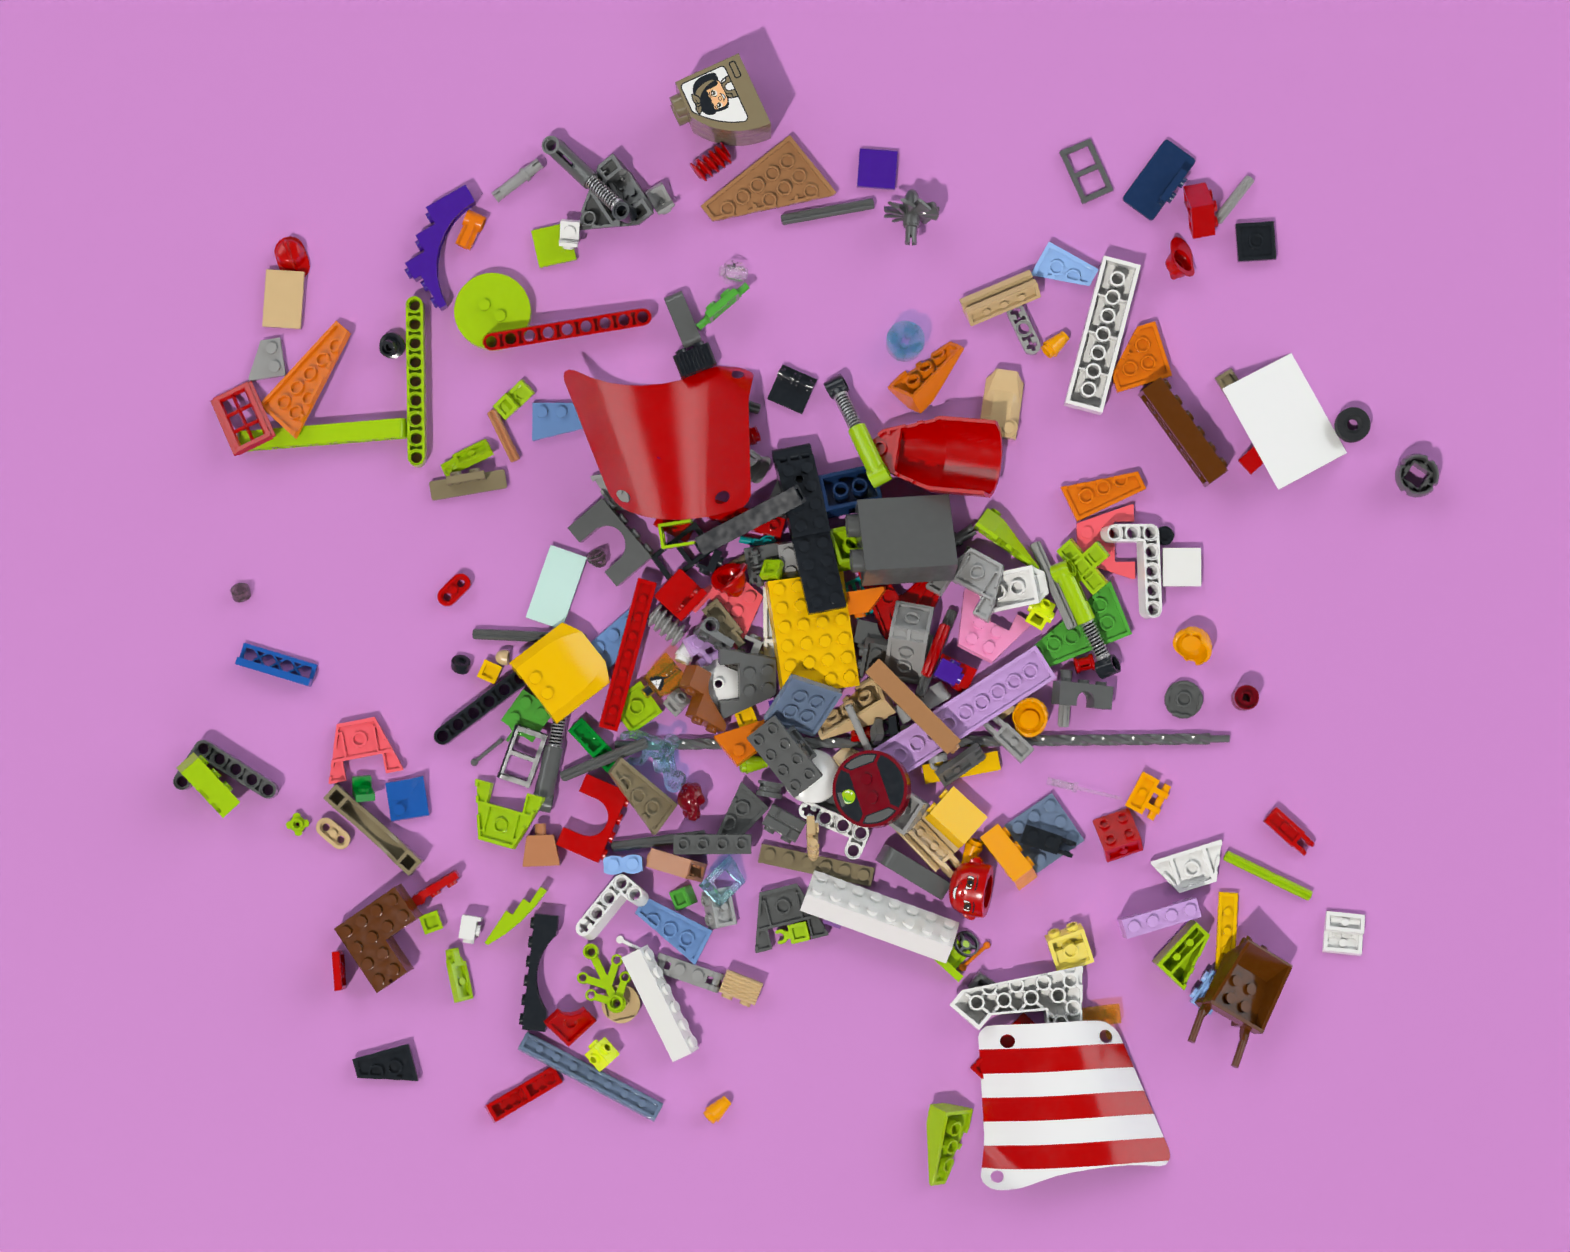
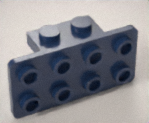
M1165 140L1123 196V201L1148 220H1154L1165 203L1168 202L1170 204L1177 195L1174 193L1176 188H1182L1188 180L1185 176L1195 164V159L1169 140Z

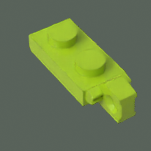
M484 439L453 454L449 461L441 464V468L447 477L450 476L451 472L462 471L494 454L487 439Z
M459 948L445 950L446 966L454 1003L473 999L467 964L460 957Z

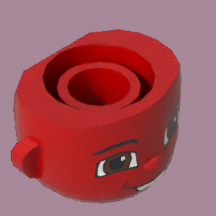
M973 857L969 862L959 865L954 870L949 885V901L951 906L963 914L965 918L974 920L975 918H984L987 915L991 901L994 867L983 863L981 857Z

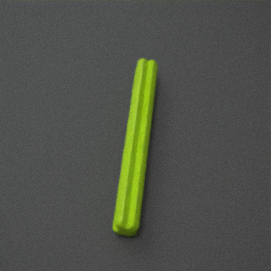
M1227 851L1223 857L1224 861L1305 900H1309L1312 896V891L1230 851Z

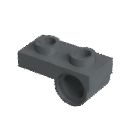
M707 617L693 631L698 639L714 645L713 647L718 650V646L731 649L735 642L718 631L720 625L714 617ZM705 624L710 626L711 631L706 629Z

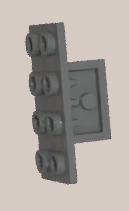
M774 715L747 737V740L794 798L823 776L812 762V759L817 754L794 726L787 730L777 716Z

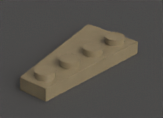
M619 757L608 771V774L650 832L656 835L678 804L622 757Z

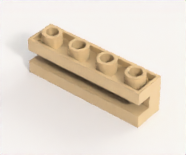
M1028 270L959 300L970 326H974L1041 297L1036 280L1033 279L1032 273Z

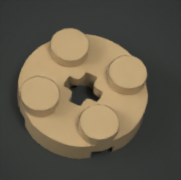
M619 984L613 986L615 992L617 991ZM626 986L623 997L626 999L627 1004L622 1012L613 1013L608 1009L607 1004L602 1003V1010L607 1018L616 1023H626L638 1014L640 998L632 987Z

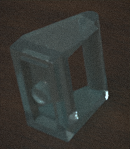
M729 855L699 886L718 906H722L745 883V879L736 862ZM726 870L735 882L720 895L713 881Z

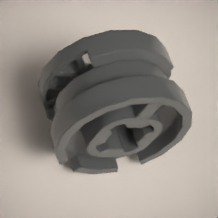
M758 780L760 786L759 790L756 791V795L782 799L781 788L784 787L782 783Z

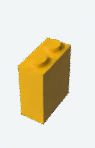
M953 786L949 791L945 789L939 795L941 800L937 804L935 802L931 804L926 810L929 813L925 819L959 849L988 817Z

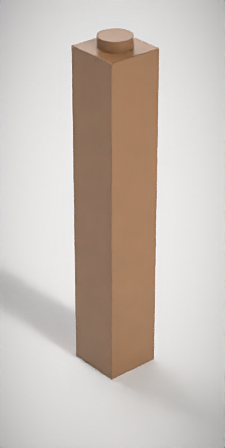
M880 659L865 672L946 754L949 752L954 754L961 747L958 744L961 740Z

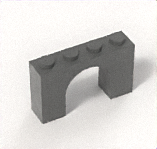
M601 498L571 524L568 529L580 543L584 542L603 526H612L622 533L625 539V551L622 557L605 571L606 575L618 587L654 557L652 554L653 549L647 543L643 544L639 539L641 535L635 528L631 529L627 525L629 521L622 513L619 515L616 512V505L610 499Z

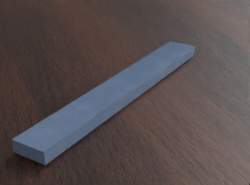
M529 1032L525 1034L518 1047L519 1051L653 1122L663 1106V1103L603 1071L599 1072L595 1067Z

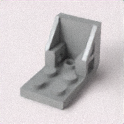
M896 600L889 632L885 665L902 682L919 684L934 607Z

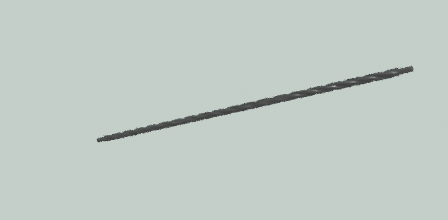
M1210 733L1141 735L1069 734L1037 735L1031 738L1023 737L1031 746L1208 745L1210 743L1230 742V735H1210ZM968 735L960 739L961 741L958 743L961 747H970L974 743H978L980 747L1002 746L993 736ZM883 736L881 744L893 736ZM803 737L809 746L815 749L825 747L863 748L861 742H851V737H830L821 740L820 737ZM870 737L869 743H870L871 747H872V748L878 747L877 745H873V744H872V740H871V737ZM714 738L646 739L649 745L646 748L647 750L722 749ZM615 741V749L634 741Z

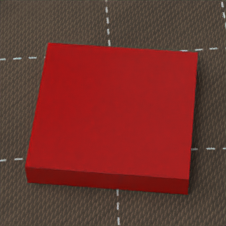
M343 950L333 951L334 991H340L347 988L345 955Z

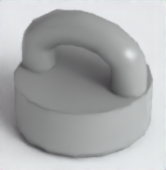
M944 751L928 760L931 769L936 771L948 762L947 754ZM943 761V764L940 766L934 765V763Z

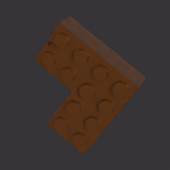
M402 883L393 887L334 928L376 993L414 969L393 938L395 934L423 916Z

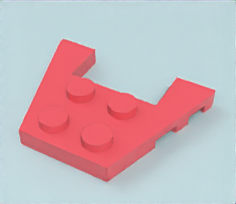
M1134 504L1076 524V543L1083 552L1099 541L1110 554L1097 569L1129 579H1135V562H1115V544L1105 543L1100 536L1102 528L1113 525L1114 522H1134ZM1110 529L1109 535L1111 538L1114 537V532Z
M747 581L739 597H729L726 592L716 590L712 584L704 588L708 595L693 611L696 613L708 599L713 601L718 598L741 627L743 633L740 636L744 639L763 596ZM734 642L732 647H734L737 650H740L741 648L738 647Z
M376 717L336 725L329 784L347 781L344 761L373 755H383L386 773L404 770Z

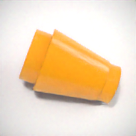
M1061 331L1043 342V346H1041L1042 352L1048 358L1056 357L1069 340L1068 335Z
M970 837L965 843L961 864L969 862L973 857H978L983 850V842Z
M723 1096L707 1106L703 1114L712 1124L716 1121L719 1122L731 1105V1102Z

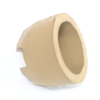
M509 650L497 652L495 658L498 664L509 665Z

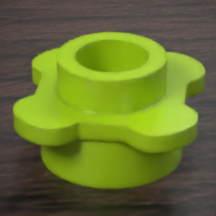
M294 813L291 821L286 823V827L293 830L297 836L302 835V831L309 826V821L302 818L300 813Z

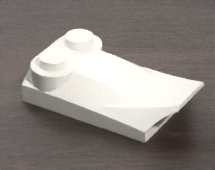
M1033 565L1003 571L992 613L1040 603L1049 594L1045 571L1039 570Z

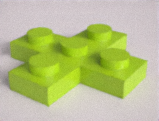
M1071 538L1056 551L1063 560L1070 559L1074 563L1078 581H1081L1092 595L1109 583L1097 569L1110 556L1099 541L1083 552Z

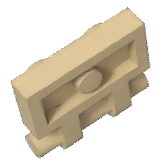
M807 816V854L811 861H816L819 857V824L815 823L814 816Z

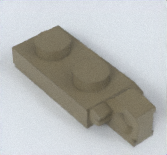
M718 598L702 609L707 617H714L718 620L720 625L718 631L735 641V644L740 648L746 644L740 636L743 633L741 627Z

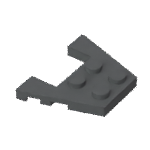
M718 646V663L720 665L738 663V698L719 700V712L723 719L776 696V659L774 657Z
M797 883L759 893L755 953L772 949L768 929L803 920L808 922L812 939L829 935L819 917L800 911L805 895Z

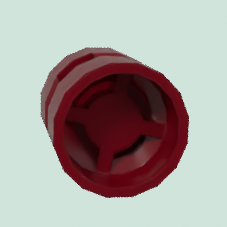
M1250 685L1237 687L1231 694L1232 705L1238 710L1246 711L1252 709L1259 701L1258 691Z

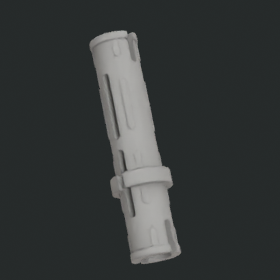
M536 158L525 168L521 167L516 175L491 192V194L499 203L525 181L529 182L530 178L544 167Z

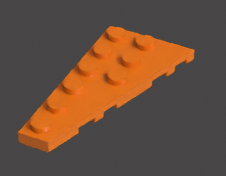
M338 321L331 325L261 402L265 411L295 439L299 436L351 335Z

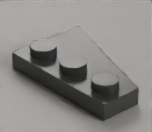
M741 782L717 834H745L769 807Z

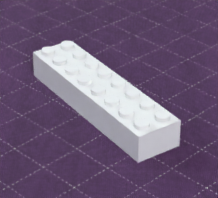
M1103 256L1063 406L1097 415L1103 413L1141 265Z
M816 870L813 872L800 911L946 963L959 927V922Z

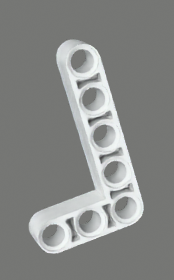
M1113 524L1105 526L1100 532L1101 539L1105 543H1136L1139 613L1145 619L1160 616L1162 613L1159 529L1154 524ZM1110 529L1114 532L1113 538L1109 535ZM1128 529L1132 532L1131 538L1127 535ZM1146 529L1150 532L1149 538L1145 535ZM1147 548H1148V549L1150 550V552H1151L1150 557H1148L1147 554H1146V549H1147ZM1148 567L1151 569V576L1147 574ZM1148 586L1152 588L1151 595H1149L1147 591ZM1149 605L1153 608L1152 614L1148 611Z

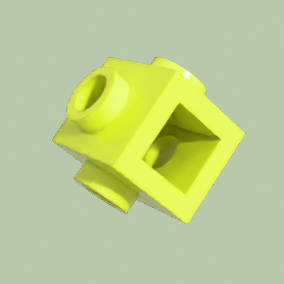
M1045 598L1040 603L1029 605L1027 608L1029 614L1025 621L1042 631L1047 622L1051 623L1056 613L1053 610L1056 605Z
M606 1037L600 1041L594 1040L588 1046L590 1050L585 1054L590 1063L599 1072L620 1055Z

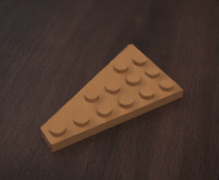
M789 135L702 204L701 208L711 221L715 222L831 197L836 194V191Z

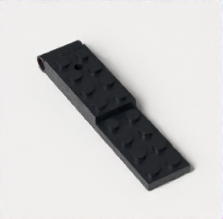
M807 443L772 450V459L780 493L798 484L806 499V502L786 512L785 515L808 615L846 608L830 536L831 530L811 445ZM799 478L802 482L798 483L796 479Z

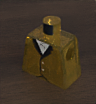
M666 652L644 676V680L648 684L641 689V692L646 698H649L654 693L659 698H663L679 687L683 672Z

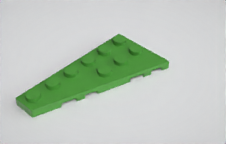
M1109 581V583L1088 599V603L1095 615L1093 622H1096L1094 625H1097L1096 628H1098L1097 631L1101 634L1100 638H1103V644L1111 643L1132 634L1112 583ZM1062 621L1035 644L1049 667L1093 650L1091 649L1092 646H1090L1091 643H1088V637H1085L1084 628H1081L1082 625H1077L1074 629L1067 630Z

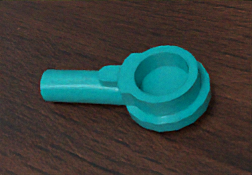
M769 535L763 536L761 539L740 536L739 543L753 546L777 542L773 536Z

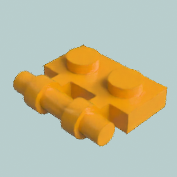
M1142 772L1124 806L1141 815L1146 808L1150 810L1147 818L1154 821L1156 815H1159L1161 811L1160 807L1164 800H1167L1169 796L1168 792L1171 786L1164 783L1160 790L1157 788L1160 780ZM1153 793H1155L1158 795V797L1152 805L1148 802L1151 799Z

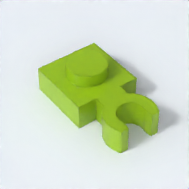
M807 921L787 925L788 930L778 929L775 931L776 934L782 933L784 935L783 940L777 941L778 944H783L788 939H791L792 944L811 940Z

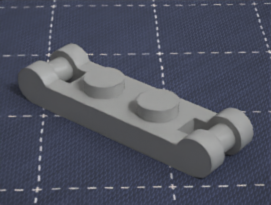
M658 953L657 965L662 969L663 975L715 993L719 992L720 987L718 986L720 980H723L724 974L663 953ZM666 961L671 963L669 970L664 968ZM708 976L713 977L711 984L706 983Z

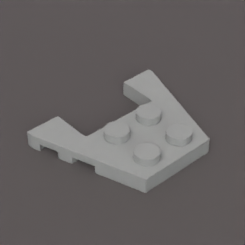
M970 548L957 559L958 567L954 580L933 581L927 583L925 587L941 597L950 582L954 581L976 593L982 599L973 611V615L989 623L1004 566L981 552Z

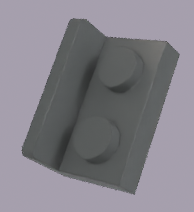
M866 637L865 643L860 644L859 656H862V659L857 660V669L860 670L859 678H862L863 672H866L878 659L885 663L887 640Z

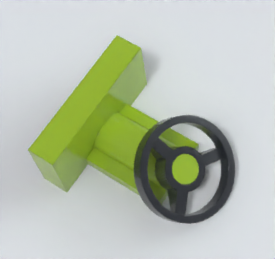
M968 931L959 932L956 934L947 962L943 963L935 960L958 982L964 976L956 968L966 957H972L978 952L979 943L977 938ZM963 934L971 937L975 945H972L968 939H965ZM969 949H975V952L970 954L971 951Z

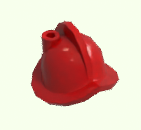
M730 563L719 567L711 577L713 587L720 592H726L729 597H739L746 583L745 570L748 565L745 563Z

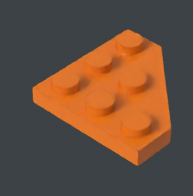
M1155 321L1136 327L1112 374L1117 393L1152 383L1160 377L1165 379L1172 376Z

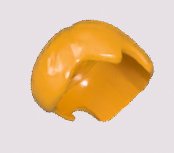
M1189 626L1178 631L1173 637L1175 651L1186 661L1189 660L1195 662V665H1202L1210 659L1212 642L1208 633L1203 629Z
M1037 698L1021 700L1016 705L1012 714L1016 732L1025 738L1035 737L1042 733L1048 722V709Z

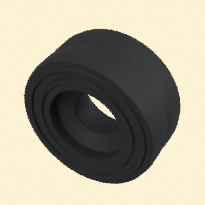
M1350 407L1340 412L1334 423L1335 432L1338 437L1349 443L1358 442L1366 437L1371 426L1367 413L1356 407ZM1349 420L1357 422L1358 427L1356 430L1348 428L1347 423Z

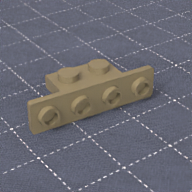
M474 468L465 474H462L461 471L451 472L450 476H447L446 479L429 482L431 498L435 501L506 489L507 481L504 469L485 472L484 470L481 471L480 468Z

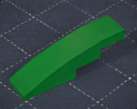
M580 718L568 730L593 758L612 751L608 744L583 718ZM616 761L602 766V768L608 773Z

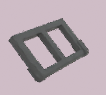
M1091 139L1059 152L1082 204H1086L1113 191ZM1088 146L1096 165L1074 173L1067 155ZM1098 170L1106 188L1085 196L1077 178Z

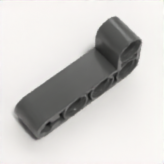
M884 844L875 859L880 864L940 900H943L949 890L950 883L886 844Z

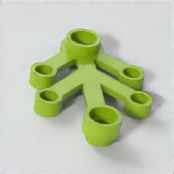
M594 944L585 945L583 955L592 961L600 979L591 977L585 972H580L577 975V981L581 984H591L603 988L608 996L598 994L593 989H589L585 993L586 999L607 1004L608 1009L613 1013L622 1012L626 1007V999L623 995L627 983L632 980L629 973L623 971L619 976L620 983L615 992L613 983L619 966L623 964L622 956L619 954L612 956L611 966L607 975L598 957L599 948ZM590 949L595 950V954L592 956L589 955ZM616 957H620V962L618 964H615L614 959ZM624 974H628L629 976L627 981L623 980ZM586 975V980L582 982L580 977ZM590 992H594L595 994L594 998L590 999L588 996ZM616 1000L620 1001V1005L618 1007L614 1006V1002Z

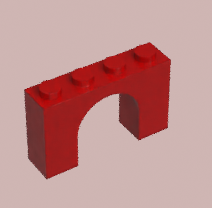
M586 774L579 792L591 796L605 805L608 812L607 824L600 833L594 836L582 835L563 827L556 845L599 863L608 853V850L605 848L608 842L612 843L616 834L613 831L616 824L620 825L624 816L621 814L623 807L627 808L629 801L619 787Z

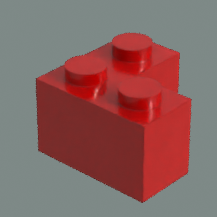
M1206 182L1183 186L1184 203L1188 211L1189 230L1192 238L1196 239L1215 235V227H1218L1217 216L1214 215V212L1217 211L1216 200H1213L1212 190H1208Z

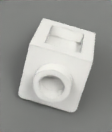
M561 219L559 246L572 250L574 247H578L580 220Z

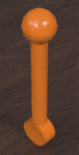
M984 942L983 947L974 956L959 965V969L965 971L967 965L985 949L991 947L990 942Z

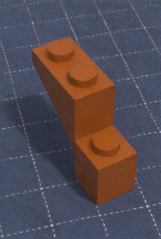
M686 665L679 683V687L684 689L686 694L692 696L685 716L690 718L692 723L706 727L705 730L710 733L725 732L726 723L709 695L708 686L712 673L699 665Z

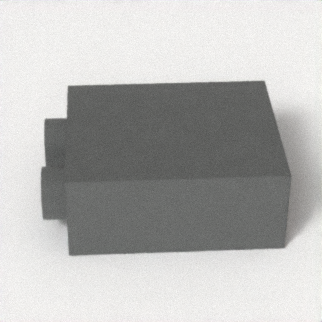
M949 494L857 500L854 514H846L847 537H856L857 549H850V569L852 573L860 572L862 586L954 580L958 560Z

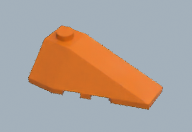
M951 341L931 353V358L925 362L919 361L916 363V368L910 372L904 371L888 386V389L905 406L921 414L934 401L963 352V346Z

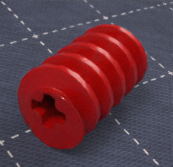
M720 142L721 148L716 145L714 146L715 153L711 150L707 151L709 157L702 154V161L695 159L696 166L690 163L692 170L699 179L707 181V174L713 177L712 170L719 173L718 166H722L725 169V161L732 164L731 155L722 142Z

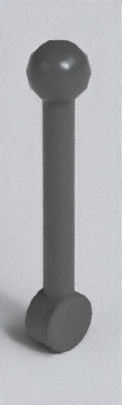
M500 738L496 743L489 747L480 756H478L476 759H472L471 765L476 766L478 764V761H480L484 756H486L494 748L500 745L504 740Z

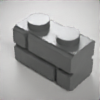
M772 804L762 824L765 825L764 830L771 834H774V832L781 834L780 839L790 844L791 841L796 842L806 822Z

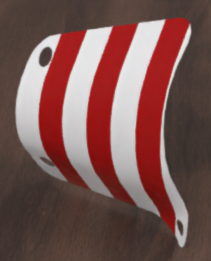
M1073 1021L991 1025L984 1027L980 1031L978 1036L979 1057L983 1058V1061L980 1063V1072L984 1075V1079H981L984 1124L981 1179L986 1186L995 1190H1011L1072 1172L1112 1166H1163L1167 1164L1170 1159L1167 1143L1121 1037L1110 1024L1103 1021ZM1102 1030L1110 1031L1112 1034L1111 1042L1104 1043L1100 1040L1099 1035ZM1003 1035L1013 1036L1015 1039L1014 1046L1011 1048L1003 1047L1000 1044V1039ZM997 1170L1001 1171L1004 1175L1003 1180L999 1183L991 1179L992 1172Z

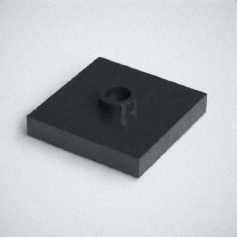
M1274 221L1235 224L1238 262L1276 260Z

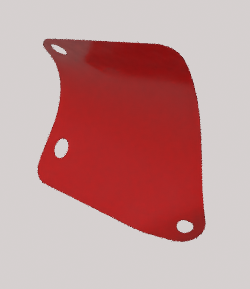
M716 366L682 380L654 385L608 383L575 370L569 369L564 372V382L606 488L612 499L620 507L644 517L685 520L737 510L748 503L751 497L749 395L754 377L752 372L737 367ZM740 371L744 373V376L734 378L732 377V372ZM623 490L627 492L630 496V501H621L617 497V491ZM721 491H727L730 495L728 501L724 504L715 502L716 495Z

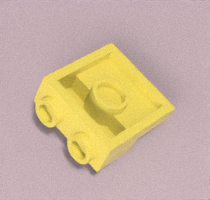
M1071 922L1064 929L1054 928L1049 930L1047 935H1044L1056 971L1085 966L1094 962L1081 923Z

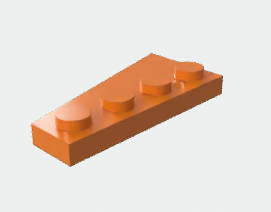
M1137 471L1063 486L1060 489L1076 522L1145 490L1146 487Z

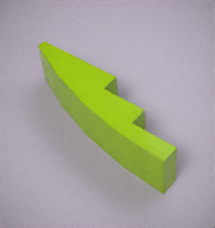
M541 886L532 900L529 902L524 898L514 913L506 910L485 941V944H491L522 922L538 905L548 890Z

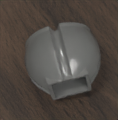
M1411 454L1403 458L1401 465L1396 467L1395 481L1401 491H1406V495L1414 498L1423 497L1433 491V486H1437L1439 470L1433 460H1428V456ZM1412 465L1427 475L1418 488L1404 478Z

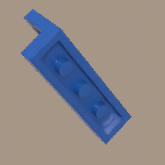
M243 643L240 656L237 657L235 662L236 665L309 687L312 685L318 666L247 643ZM247 648L253 649L258 657L251 661L244 659ZM268 654L272 655L276 663L270 666H266L262 660V657ZM286 660L291 661L294 669L288 672L283 671L280 663ZM305 665L312 667L309 678L301 676L298 669Z

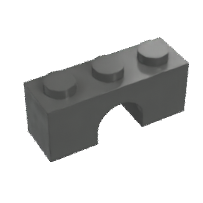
M1060 677V681H1053L1051 704L1077 706V698L1080 693H1083L1086 697V708L1112 710L1113 687L1107 686V682L1095 681V684H1089V680L1078 679L1077 683L1072 682V678Z

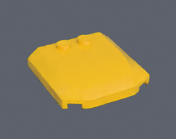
M563 622L509 663L556 724L610 683L606 661L582 631Z

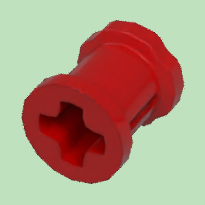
M1092 653L1086 657L1073 658L1076 674L1089 669L1095 670Z

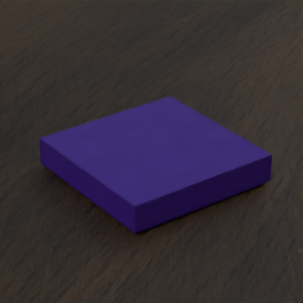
M860 148L857 187L895 190L898 151Z

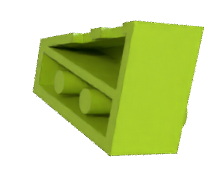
M193 752L177 769L224 818L240 801L231 793L233 788L226 781L222 783L219 780L221 775L214 768L210 770L206 766L209 762L202 755L198 757Z
M1189 920L1152 962L1178 987L1185 990L1186 983L1195 969L1194 966L1198 957L1201 956L1210 934L1196 921Z

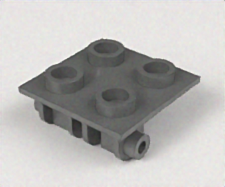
M781 542L744 548L750 585L756 584L757 587H762L764 582L772 581L762 580L759 574L764 559L779 560L777 543Z

